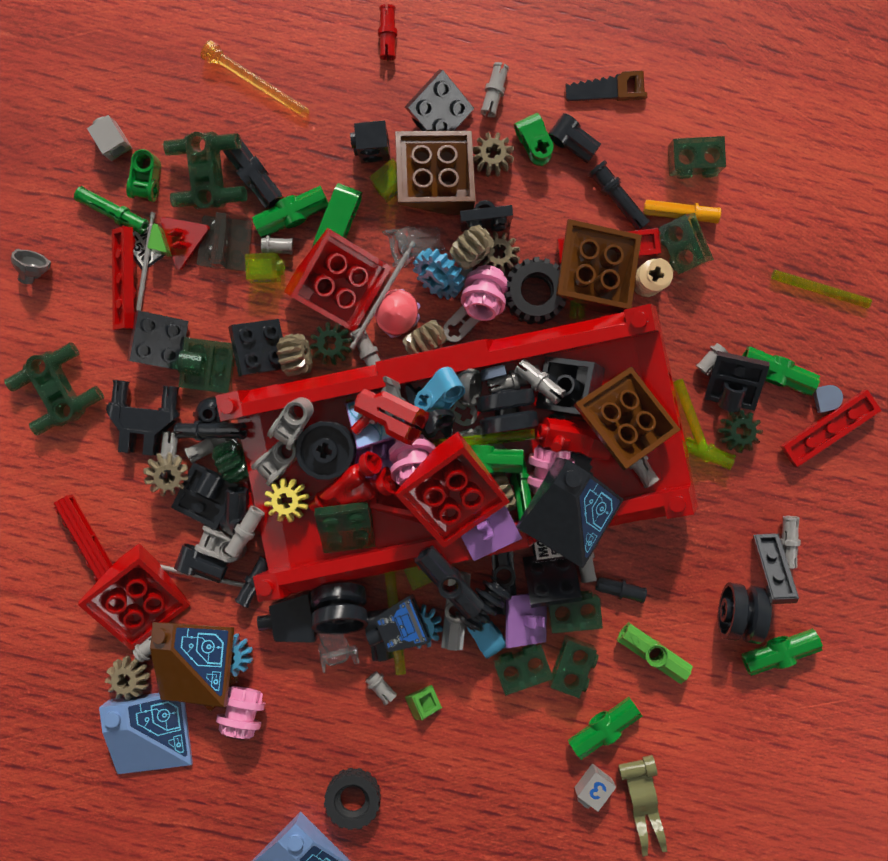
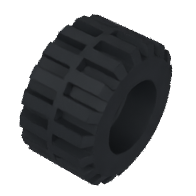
M534 257L533 260L528 258L523 260L521 264L518 263L514 266L507 277V286H505L509 288V291L504 294L506 307L508 306L512 316L515 315L518 317L517 320L521 322L522 320L526 321L527 324H543L558 315L564 308L567 300L556 295L560 271L558 264H551L550 259L547 258L540 260V257ZM529 278L544 280L550 288L549 300L539 306L526 302L521 294V286L525 280Z

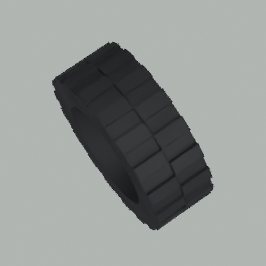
M353 767L347 770L343 769L339 774H335L331 782H329L324 797L326 814L334 824L336 823L342 829L353 830L357 828L358 830L365 825H369L372 819L374 820L381 800V789L377 784L376 778L372 777L368 771L365 772L361 768L353 769ZM351 786L360 788L365 795L364 805L358 810L346 809L340 799L344 789Z

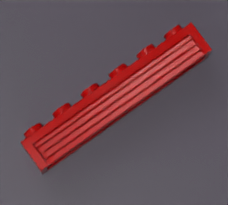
M73 494L66 495L54 502V509L62 517L64 527L70 531L71 539L77 543L79 553L85 557L86 565L93 571V577L97 582L113 564Z

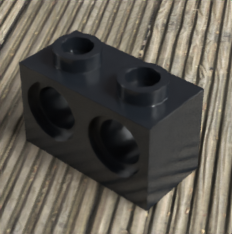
M385 120L354 123L355 132L350 133L351 146L354 150V155L359 156L361 164L391 161L389 135Z

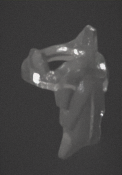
M406 226L402 229L382 231L389 238L390 249L394 259L392 267H397L402 258L399 255L397 243L402 256L408 250L411 241L416 243L403 267H406L412 258L418 256L422 250L426 251L427 248L438 249L439 251L445 250V246L440 240V229L437 226L432 229Z
M318 633L321 643L319 644V657L323 673H325L326 664L330 666L341 664L349 658V655L352 656L354 664L359 663L357 645L349 646L343 634L328 635Z

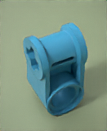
M443 367L435 372L431 380L417 393L414 405L427 412L437 409L449 410L464 395L465 387L451 367Z
M492 620L489 624L482 622L484 626L483 631L475 630L473 632L467 627L486 659H489L506 647L505 637Z

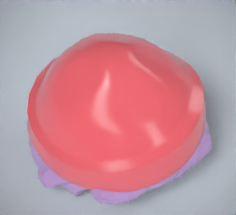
M394 289L387 292L374 315L378 326L387 335L394 338L407 333L418 323L420 319L418 309L421 306L409 292H406L404 289Z

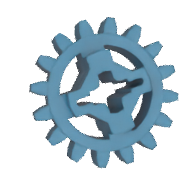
M427 248L426 251L422 250L415 258L413 272L418 274L416 279L423 282V288L428 287L431 294L435 293L439 298L445 296L449 300L451 297L455 298L465 286L462 282L465 276L459 274L462 269L454 265L456 262L454 259H448L447 253L440 254L438 249L432 251L430 248Z

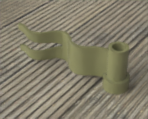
M653 755L643 756L642 760L618 764L621 779H627L633 805V816L641 843L642 856H648V832L645 815L647 814L662 853L667 852L666 838L658 812V799L652 779L653 776L658 775Z

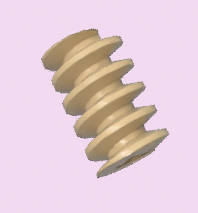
M662 258L646 261L637 269L634 291L643 297H651L665 289L673 279L671 265Z

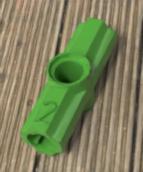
M630 622L623 626L616 639L619 643L679 684H682L690 676L693 668L690 663ZM660 648V653L657 657H649L652 649Z

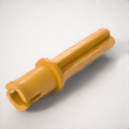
M646 200L643 213L650 216L691 220L692 223L700 221L718 224L721 217V208L699 206V203L689 205Z

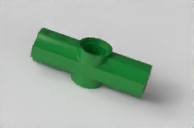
M318 186L298 196H287L279 200L275 207L253 216L252 219L260 237L264 238L281 229H289L301 225L307 220V217L327 209L329 202L322 187Z
M750 346L742 354L744 357L770 363L765 381L771 384L789 387L808 396H812L818 388L820 375L796 366L795 362L778 355L772 356Z
M489 445L471 446L490 474H494V472L523 473V450L496 449L494 446Z
M810 629L790 637L779 636L766 642L767 645L742 653L741 659L748 674L753 676L773 668L784 669L791 667L797 663L798 659L823 651V645L816 630Z
M627 697L608 712L602 711L596 714L589 721V725L568 739V742L576 755L582 760L602 745L608 746L614 743L621 736L624 729L643 717V715L630 697Z

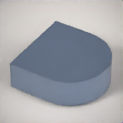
M503 364L483 369L480 372L482 382L507 375L506 367Z
M834 385L818 387L813 393L817 413L835 410L843 402L841 390Z

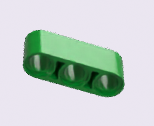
M340 183L336 185L315 236L313 246L327 228L345 239L347 238L363 192Z

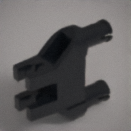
M113 380L111 402L106 404V411L120 431L118 452L134 453L138 433L144 434L142 455H157L160 449L162 431H167L180 418V412L176 410L179 387L163 385L161 408L153 410L129 407L127 397L130 382Z

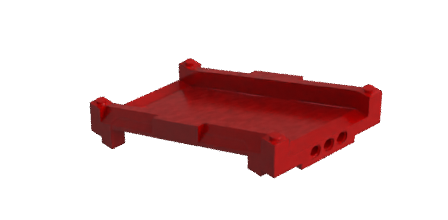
M652 304L625 309L621 313L500 339H482L376 361V364L252 390H237L216 395L220 422L237 420L238 423H245L247 425V428L240 429L248 430L246 438L241 439L255 507H258L265 513L259 522L268 570L253 576L258 602L281 599L294 592L314 589L325 584L339 583L418 566L415 563L417 556L426 547L432 545L449 564L473 559L461 537L443 548L422 524L370 509L371 500L352 506L332 516L325 515L322 518L317 517L310 507L308 509L299 508L303 516L298 518L294 515L293 522H288L286 515L283 521H277L278 512L272 516L268 514L273 509V506L267 507L264 503L272 500V498L267 497L265 492L273 491V489L266 484L267 480L257 470H253L251 466L279 442L274 437L269 438L267 433L284 407L289 402L299 397H304L312 403L314 412L303 431L309 425L323 421L337 422L347 427L353 434L345 404L355 401L357 395L363 389H367L375 394L380 393L386 387L383 381L384 376L400 383L401 397L408 402L405 390L406 384H411L414 389L418 386L423 389L435 372L443 367H451L456 374H459L468 368L481 372L483 369L503 364L506 367L507 374H509V371L515 370L517 365L523 370L526 369L519 364L523 359H526L531 365H537L540 372H542L545 356L597 363L605 368L602 385L632 367L681 430L646 455L648 457L647 462L659 478L656 483L647 488L644 487L633 469L627 468L623 470L612 455H610L609 460L592 458L590 462L592 469L590 472L593 473V476L624 499L608 527L667 516V519L694 515L698 508L657 306ZM487 381L482 382L480 397L491 395L489 388L492 387L487 385ZM531 384L520 387V390L530 389ZM534 391L535 402L532 405L519 407L520 412L536 411L539 424H543L544 418H549L555 412L535 408L538 391ZM294 405V413L298 417H303L302 408ZM456 407L454 410L461 415L460 420L463 422L466 419L471 420L473 417L470 414L471 409L469 407H466L465 410ZM477 411L475 422L468 426L454 422L453 434L470 428L472 430L476 429L475 427L480 425L479 421L482 418L495 416L494 411L486 413ZM564 415L565 419L585 420L580 417ZM405 421L406 424L415 428L414 424ZM538 426L496 432L498 435L497 439L506 449L523 450L527 473L534 471L535 466L528 463L529 454L534 453V449L540 444L536 437ZM439 430L436 436L428 440L439 442V439L443 438L444 435ZM488 438L483 440L476 439V442L469 445L470 447L472 445H481ZM286 445L282 447V454L286 458H290L293 450L289 451L286 449ZM328 445L324 447L326 455L332 454V450L328 448ZM296 460L286 469V472L276 483L280 486V479L286 478L288 485L291 479L297 480L295 488L304 484L305 488L300 493L301 495L309 494L308 499L302 500V502L308 504L309 501L315 498L317 492L324 489L338 477L330 480L316 479L306 474L299 466L298 460ZM505 473L510 483V477L512 476V473ZM511 485L515 497L514 486ZM530 491L531 499H533L535 494H533L532 491ZM284 493L285 497L282 498V503H287L288 507H290L289 503L292 502V497H287L286 493ZM516 507V509L510 511L515 525L519 522ZM518 529L522 539L486 556L529 548L538 541Z

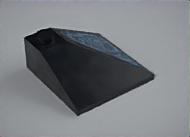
M557 457L516 525V528L579 567L584 568L624 499L570 460Z

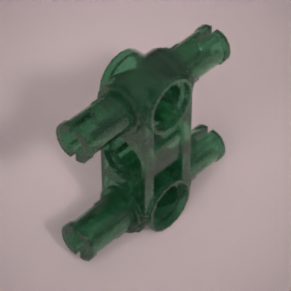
M213 131L193 132L187 134L184 139L164 141L163 148L167 156L187 154L191 191L172 192L170 194V202L173 207L193 206L196 209H216L224 207L226 203L247 201L245 186L224 188L220 151L240 149L242 144L238 133L218 135ZM202 139H204L205 141V147L203 150L200 149V142ZM208 191L211 193V201L209 203L206 199Z
M72 342L54 352L46 351L41 355L31 356L24 364L22 370L4 379L5 385L12 392L32 382L47 408L45 415L29 423V427L35 435H40L54 426L62 427L69 422L77 421L86 412V408L104 399V395L98 386H94L77 396L65 376L61 365L80 355L78 348ZM44 361L45 370L41 373L39 365ZM66 405L70 407V414L67 417L63 412Z

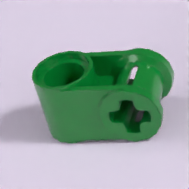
M539 113L514 123L516 135L524 146L530 161L536 166H543L549 163L554 145Z
M139 149L132 155L126 193L128 198L142 197L155 202L159 193L161 162L155 155L145 149ZM150 158V166L143 169L142 164L144 160Z

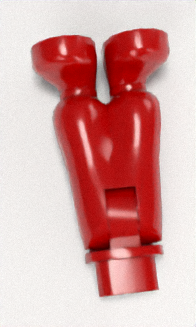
M367 451L360 456L359 463L350 466L336 480L317 492L315 498L309 501L308 505L319 518L325 515L332 516L352 506L371 500L378 491L384 496H391L397 491V484L391 478L390 468H382V459L377 454Z

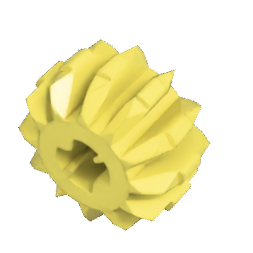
M286 478L280 479V486L273 482L271 484L273 491L265 492L267 497L272 498V500L264 503L267 507L273 506V509L268 514L272 516L278 512L277 521L279 522L283 521L285 515L288 522H293L294 515L298 518L303 516L299 508L308 509L309 507L307 503L302 502V500L309 498V494L301 495L300 492L304 490L305 486L302 484L295 488L296 479H291L288 485ZM284 493H286L287 497H292V502L289 503L290 507H288L287 503H282V498L285 497Z

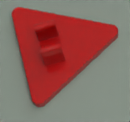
M162 217L160 221L175 268L181 270L207 235L210 227L204 224Z

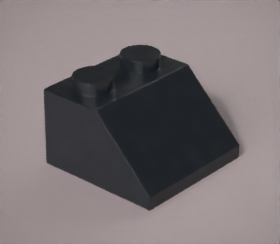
M545 356L542 372H546L549 375V379L564 389L566 394L562 398L556 392H553L554 395L561 399L555 405L538 391L535 408L583 418L574 404L602 386L605 368L595 362Z

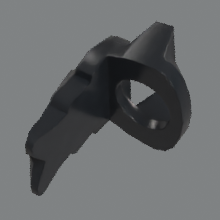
M406 384L405 390L408 403L414 405L415 397L422 388L418 386L414 389L411 384ZM434 410L429 412V418L424 429L415 424L414 426L422 431L421 434L427 439L436 436L439 430L447 439L453 435V424L456 417L451 410Z

